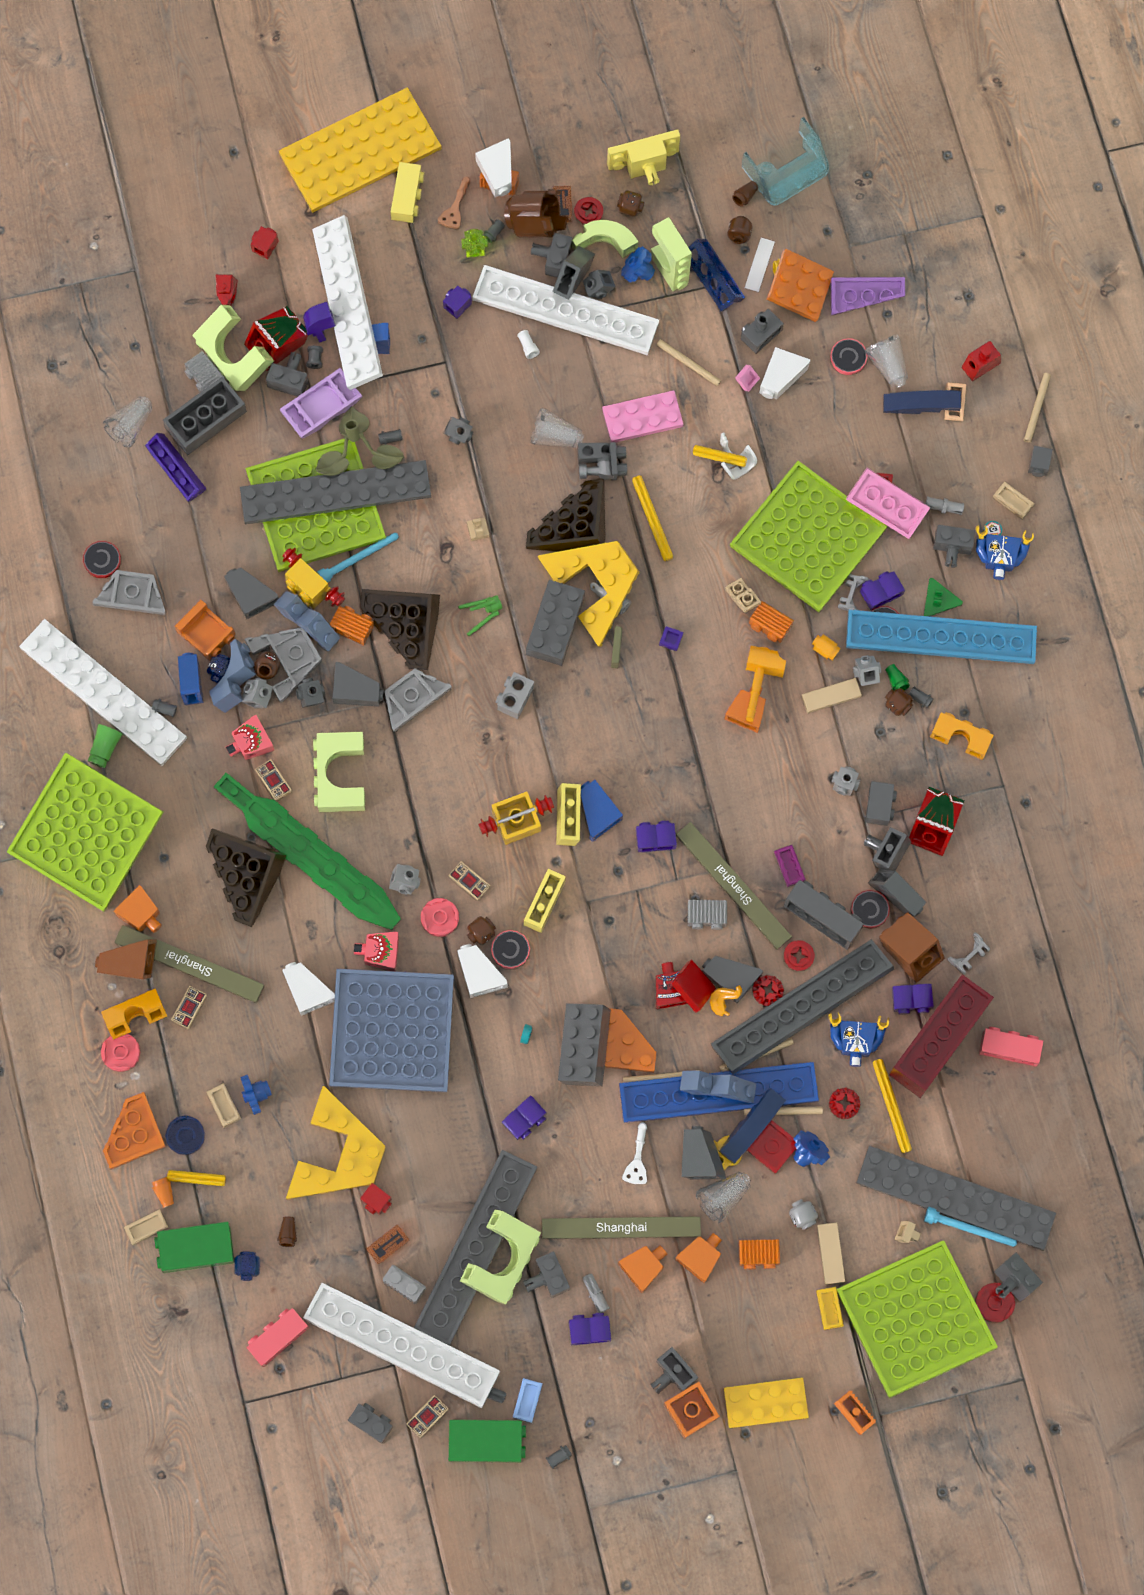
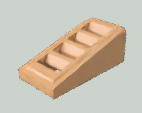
M947 383L946 390L961 391L960 411L945 410L944 420L963 422L966 384ZM949 411L959 412V416L949 415Z

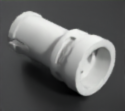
M528 330L519 332L517 337L523 346L526 358L532 359L539 355L540 351L536 344L533 343Z

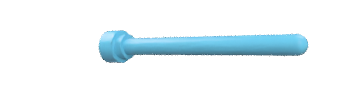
M392 533L386 539L376 542L330 569L322 568L317 573L326 582H330L333 575L399 538V535Z
M928 1207L924 1218L926 1223L939 1222L1012 1247L1017 1245V1241L1009 1237L940 1215V1212H937L935 1208Z

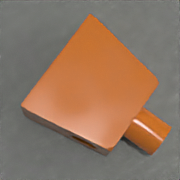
M751 686L749 692L740 690L727 710L725 720L758 733L766 699L760 697V695L758 696L754 720L751 722L747 721L746 716L751 697Z
M140 885L114 910L117 917L140 932L148 927L155 933L162 926L155 919L160 914L158 908Z
M714 1233L706 1241L699 1236L680 1252L675 1260L705 1283L721 1255L715 1248L722 1240Z
M661 1245L652 1252L647 1246H644L621 1259L618 1265L639 1291L643 1293L663 1270L664 1267L659 1261L668 1254Z

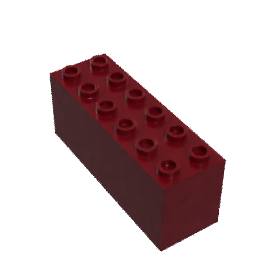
M962 974L898 1060L889 1076L921 1098L994 997Z

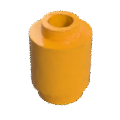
M824 634L822 636L817 635L812 643L814 651L830 660H833L841 649L837 646L836 642Z

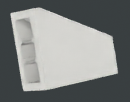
M508 138L476 153V162L495 197L505 196L512 190L511 149Z
M775 347L759 393L768 399H778L808 370L810 359Z
M467 944L461 946L460 950H457L470 998L508 988L507 980L476 945Z
M290 963L285 966L286 969L282 970L301 1016L335 1002V994L302 963Z

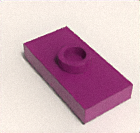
M793 845L774 851L787 888L796 885L799 880L802 882L806 881Z

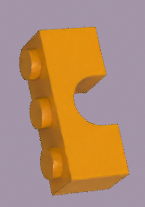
M941 712L930 738L948 745L952 736L962 735L968 741L965 753L983 760L994 735L990 734L991 732L985 728L979 729L974 727L969 721L956 719L951 713L945 712L944 714Z
M156 988L101 1011L113 1040L130 1033V1021L137 1016L146 1017L149 1024L167 1017Z

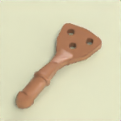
M469 177L462 179L453 205L438 218L439 224L447 228H460L461 215L459 205L470 184Z

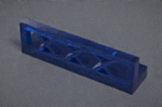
M696 239L688 247L691 252L694 249L698 252L697 260L691 257V267L720 311H725L733 302H741L745 296L708 240ZM702 263L708 267L707 275L701 272ZM711 278L716 279L717 289L711 287ZM721 293H725L729 299L724 304L720 300Z

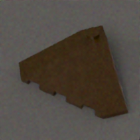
M604 479L583 482L580 485L582 489L576 495L571 493L561 502L563 506L554 513L552 510L542 518V525L536 530L532 527L527 532L526 549L559 552L605 543Z
M362 589L360 608L364 613H369L373 618L374 626L381 634L385 633L390 641L388 643L397 654L401 653L405 658L406 666L409 669L428 670L439 615L440 595Z
M212 828L206 848L208 853L213 854L216 862L213 866L218 878L222 877L225 888H223V892L227 902H232L235 910L232 913L234 920L253 927L281 873L286 855Z

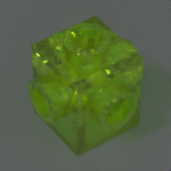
M470 229L464 231V238L461 239L462 250L466 249V257L485 256L484 247H488L487 236H483V230Z

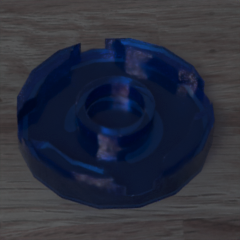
M184 1115L176 1117L170 1122L165 1137L172 1151L180 1155H190L198 1151L203 1145L205 1131L199 1120Z

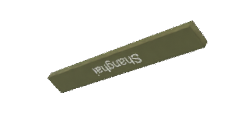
M691 822L676 833L677 838L776 950L792 938L789 932Z
M122 925L114 943L126 946L155 938ZM157 940L155 961L257 1003L264 984Z
M700 1217L542 1219V1239L701 1237Z

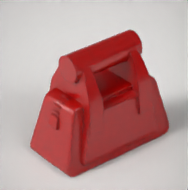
M216 274L217 297L222 305L232 306L236 299L238 280L232 274Z

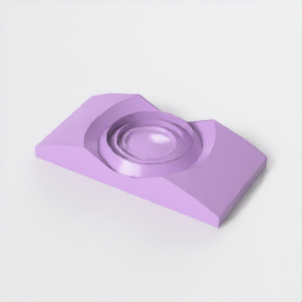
M339 368L283 406L280 411L300 438L303 439L319 431L336 416L345 413L362 398V395L356 388L351 390L347 388L344 372Z

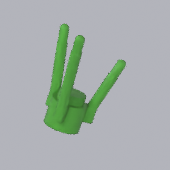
M497 595L458 606L459 609L471 607L470 611L484 607L487 613L491 612L488 617L467 633L468 636L476 632L493 617L499 615L498 611L503 608Z

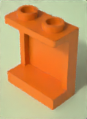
M202 600L175 625L177 633L209 661L212 658H216L221 653V649L226 644L229 645L235 638V630L207 608V604Z

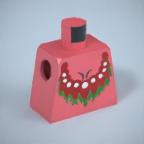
M254 715L231 733L235 742L225 747L230 757L241 752L245 760L274 751L273 744L257 715Z
M399 933L367 934L366 944H354V955H365V965L396 972Z

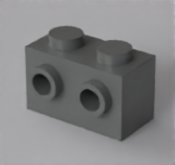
M871 781L865 823L888 826L890 820L893 821L895 809H891L892 802H896L897 791H894V784Z
M366 1403L363 1406L358 1404L348 1421L383 1444L393 1428L390 1424L392 1420L383 1414L380 1417L373 1413L375 1409Z

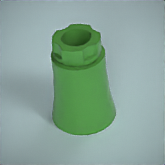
M98 724L88 762L105 768L123 734L115 729Z

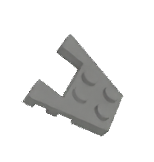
M302 628L280 631L270 635L264 634L254 638H245V642L253 655L271 646L280 659V663L288 675L287 679L272 686L280 703L322 661L306 631Z

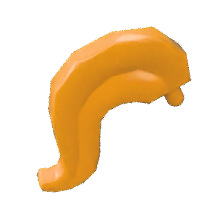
M738 985L736 990L728 988H718L715 990L710 998L712 1011L719 1016H724V1014L729 1016L730 1013L726 1011L725 999H738L742 994L741 986Z

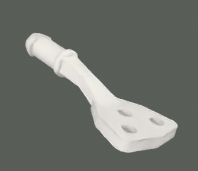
M644 1122L638 1125L635 1157L626 1167L622 1176L624 1181L632 1184H645L647 1182L646 1169L641 1161V1151L643 1144H645L644 1140L647 1125Z

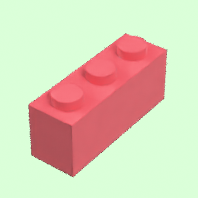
M989 1027V1029L986 1028L983 1031L980 1055L1035 1067L1038 1066L1043 1041L1039 1040V1037L1027 1035V1037L1019 1036L1020 1033L1015 1031L1005 1033L996 1027Z
M293 1308L291 1310L285 1309L279 1315L280 1319L277 1322H270L264 1327L263 1330L265 1332L259 1337L255 1335L248 1341L249 1346L246 1348L262 1367H265L309 1329Z

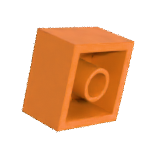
M700 1382L695 1383L664 1402V1406L684 1439L720 1417Z

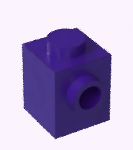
M458 285L454 289H450L443 300V308L456 319L472 304L470 292Z

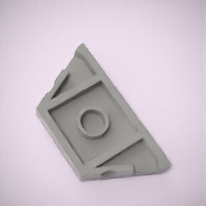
M116 570L111 576V580L102 588L99 596L93 600V606L159 615L166 614L154 575Z
M414 668L386 689L385 697L393 732L397 731L450 691L452 686L436 680L433 676L425 675Z

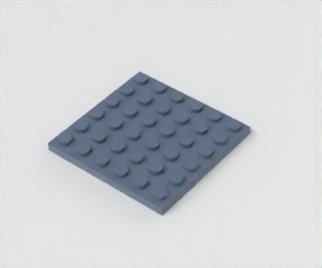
M337 969L329 1086L447 1092L454 975Z

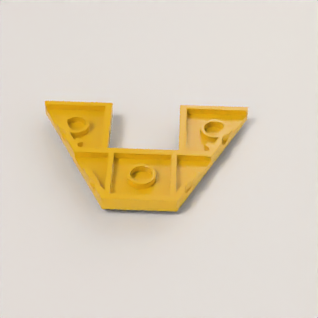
M618 541L537 556L552 579L559 583L565 584L587 566L593 571L607 594L578 617L596 644L601 647L607 632L611 629L614 619L618 616L623 606L622 603L627 593L629 594L632 588V583L639 574V570Z
M322 1086L311 1124L348 1136L336 1172L298 1161L286 1196L287 1200L360 1186H369L371 1183L374 1184L386 1148L325 1086Z

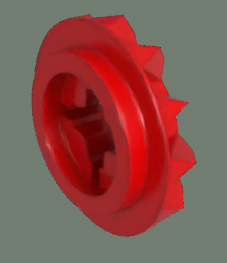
M585 197L576 203L574 214L582 225L602 218L603 206L596 198ZM591 206H592V213H593V214L590 213V214L587 215V217H586V211H585V210H588V209L591 208Z
M793 941L784 950V962L795 971H805L814 961V950L805 941ZM800 948L801 955L804 958H801L799 963H797V958L793 954H797Z
M765 975L759 977L753 985V996L761 1005L769 1006L783 997V985L775 976ZM771 983V990L774 991V993H769L766 997H764L765 990L762 987L767 988L768 985H770Z
M847 1087L837 1089L829 1099L831 1112L841 1119L854 1117L860 1109L859 1096L854 1090ZM846 1095L847 1102L853 1104L847 1105L844 1111L843 1105L836 1102L843 1101Z

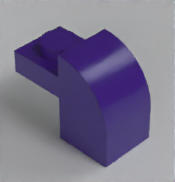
M328 302L315 305L304 313L303 320L307 335L312 334L313 337L316 336L319 343L326 341L324 330L336 326Z

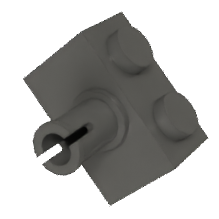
M554 233L552 244L549 247L533 243L531 255L545 257L547 260L545 275L558 278L564 260L570 255L572 237Z
M769 309L765 312L761 311L756 315L755 321L751 324L747 323L742 328L741 340L757 354L783 330L784 323Z
M291 352L287 366L271 364L266 377V383L268 388L298 397L306 391L309 381L307 373L297 371L302 356L298 353L294 356L295 352Z
M945 525L937 526L933 549L947 551L946 567H949L950 564L951 568L957 567L958 553L971 554L975 530Z
M890 827L883 841L869 834L866 837L868 840L865 839L864 846L877 851L872 859L877 868L896 871L911 841L907 834Z
M554 1251L537 1258L536 1264L540 1271L539 1274L523 1281L524 1285L527 1286L526 1290L528 1293L543 1285L547 1286L551 1298L570 1290V1286Z
M1017 1252L994 1271L1003 1282L996 1288L997 1294L1003 1290L999 1295L1001 1298H1005L1012 1292L1021 1302L1043 1283Z
M671 1347L657 1359L656 1362L664 1371L650 1385L654 1389L661 1384L655 1389L657 1394H660L670 1383H675L682 1392L698 1379V1376L676 1350Z

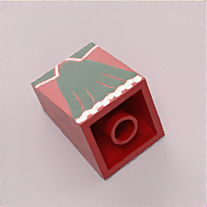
M286 306L253 322L244 345L249 351L254 346L264 347L274 360L273 363L278 364L288 357L291 352L303 346L309 335H307L305 326L299 321L295 313Z
M928 787L909 835L910 844L943 856L965 800Z

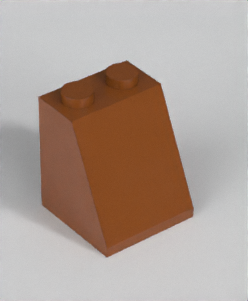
M908 912L900 916L891 927L885 929L879 936L885 950L915 983L920 981L945 959L939 940Z
M157 939L143 940L100 953L95 961L97 973L136 979L151 978Z

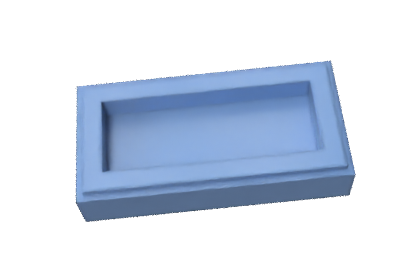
M523 1378L513 1418L532 1423L543 1383Z

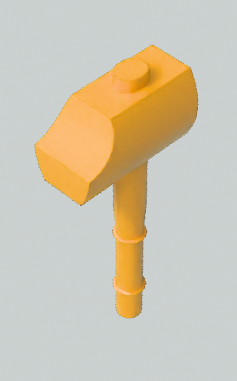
M751 646L746 670L755 672L746 720L750 722L754 720L764 674L783 678L786 660L779 656L778 651L770 650L767 647Z

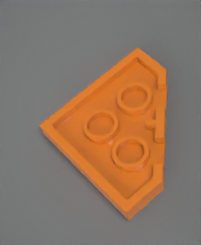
M609 1008L611 1012L605 1067L654 1073L656 1051L622 1010Z
M144 1092L125 1099L120 1115L113 1126L108 1142L105 1144L103 1153L110 1170L166 1147Z

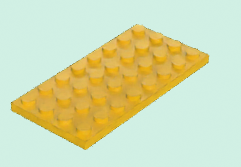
M407 87L278 151L313 213L398 171L399 162L413 164L441 150L442 146Z

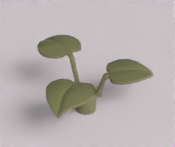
M351 406L339 424V431L345 439L343 454L341 455L338 451H329L323 454L315 470L320 474L328 476L344 472L349 466V461L345 458L348 440L356 442L361 438L374 455L372 457L373 465L379 469H388L403 460L404 455L398 448L392 445H381L378 447L377 452L374 451L363 434L370 425L369 419Z

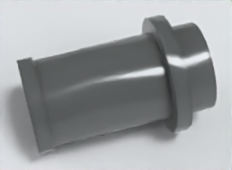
M496 219L491 227L484 231L483 238L489 243L495 242L497 235L505 228L504 223Z
M400 429L385 433L381 431L378 434L380 445L403 440Z
M915 686L909 693L915 701L922 704L923 708H928L933 702L931 694L927 695Z
M159 698L154 700L152 710H155V713L160 712L174 717L177 706L163 702Z
M561 1445V1449L546 1457L552 1469L566 1459L570 1460L569 1457L572 1456V1453L566 1445L564 1447Z

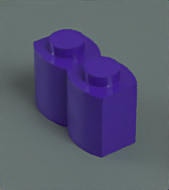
M894 571L882 573L879 575L878 580L866 581L862 584L863 587L860 590L871 611L899 598L905 592Z
M660 821L657 825H651L650 822H643L636 826L638 852L676 849L677 842L674 823Z
M932 984L892 987L893 1009L899 1015L910 1014L912 1010H918V1013L921 1014L929 1013V1010L933 1009Z
M530 1095L502 1121V1124L517 1140L520 1138L524 1140L532 1133L530 1129L534 1125L538 1127L546 1120L544 1116L547 1112Z
M604 1313L592 1314L591 1318H585L584 1315L572 1316L573 1319L569 1320L571 1346L611 1342L609 1316H604Z

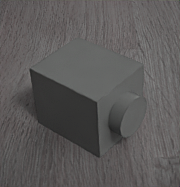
M1034 446L1028 473H1032L1036 477L1047 476L1053 449Z

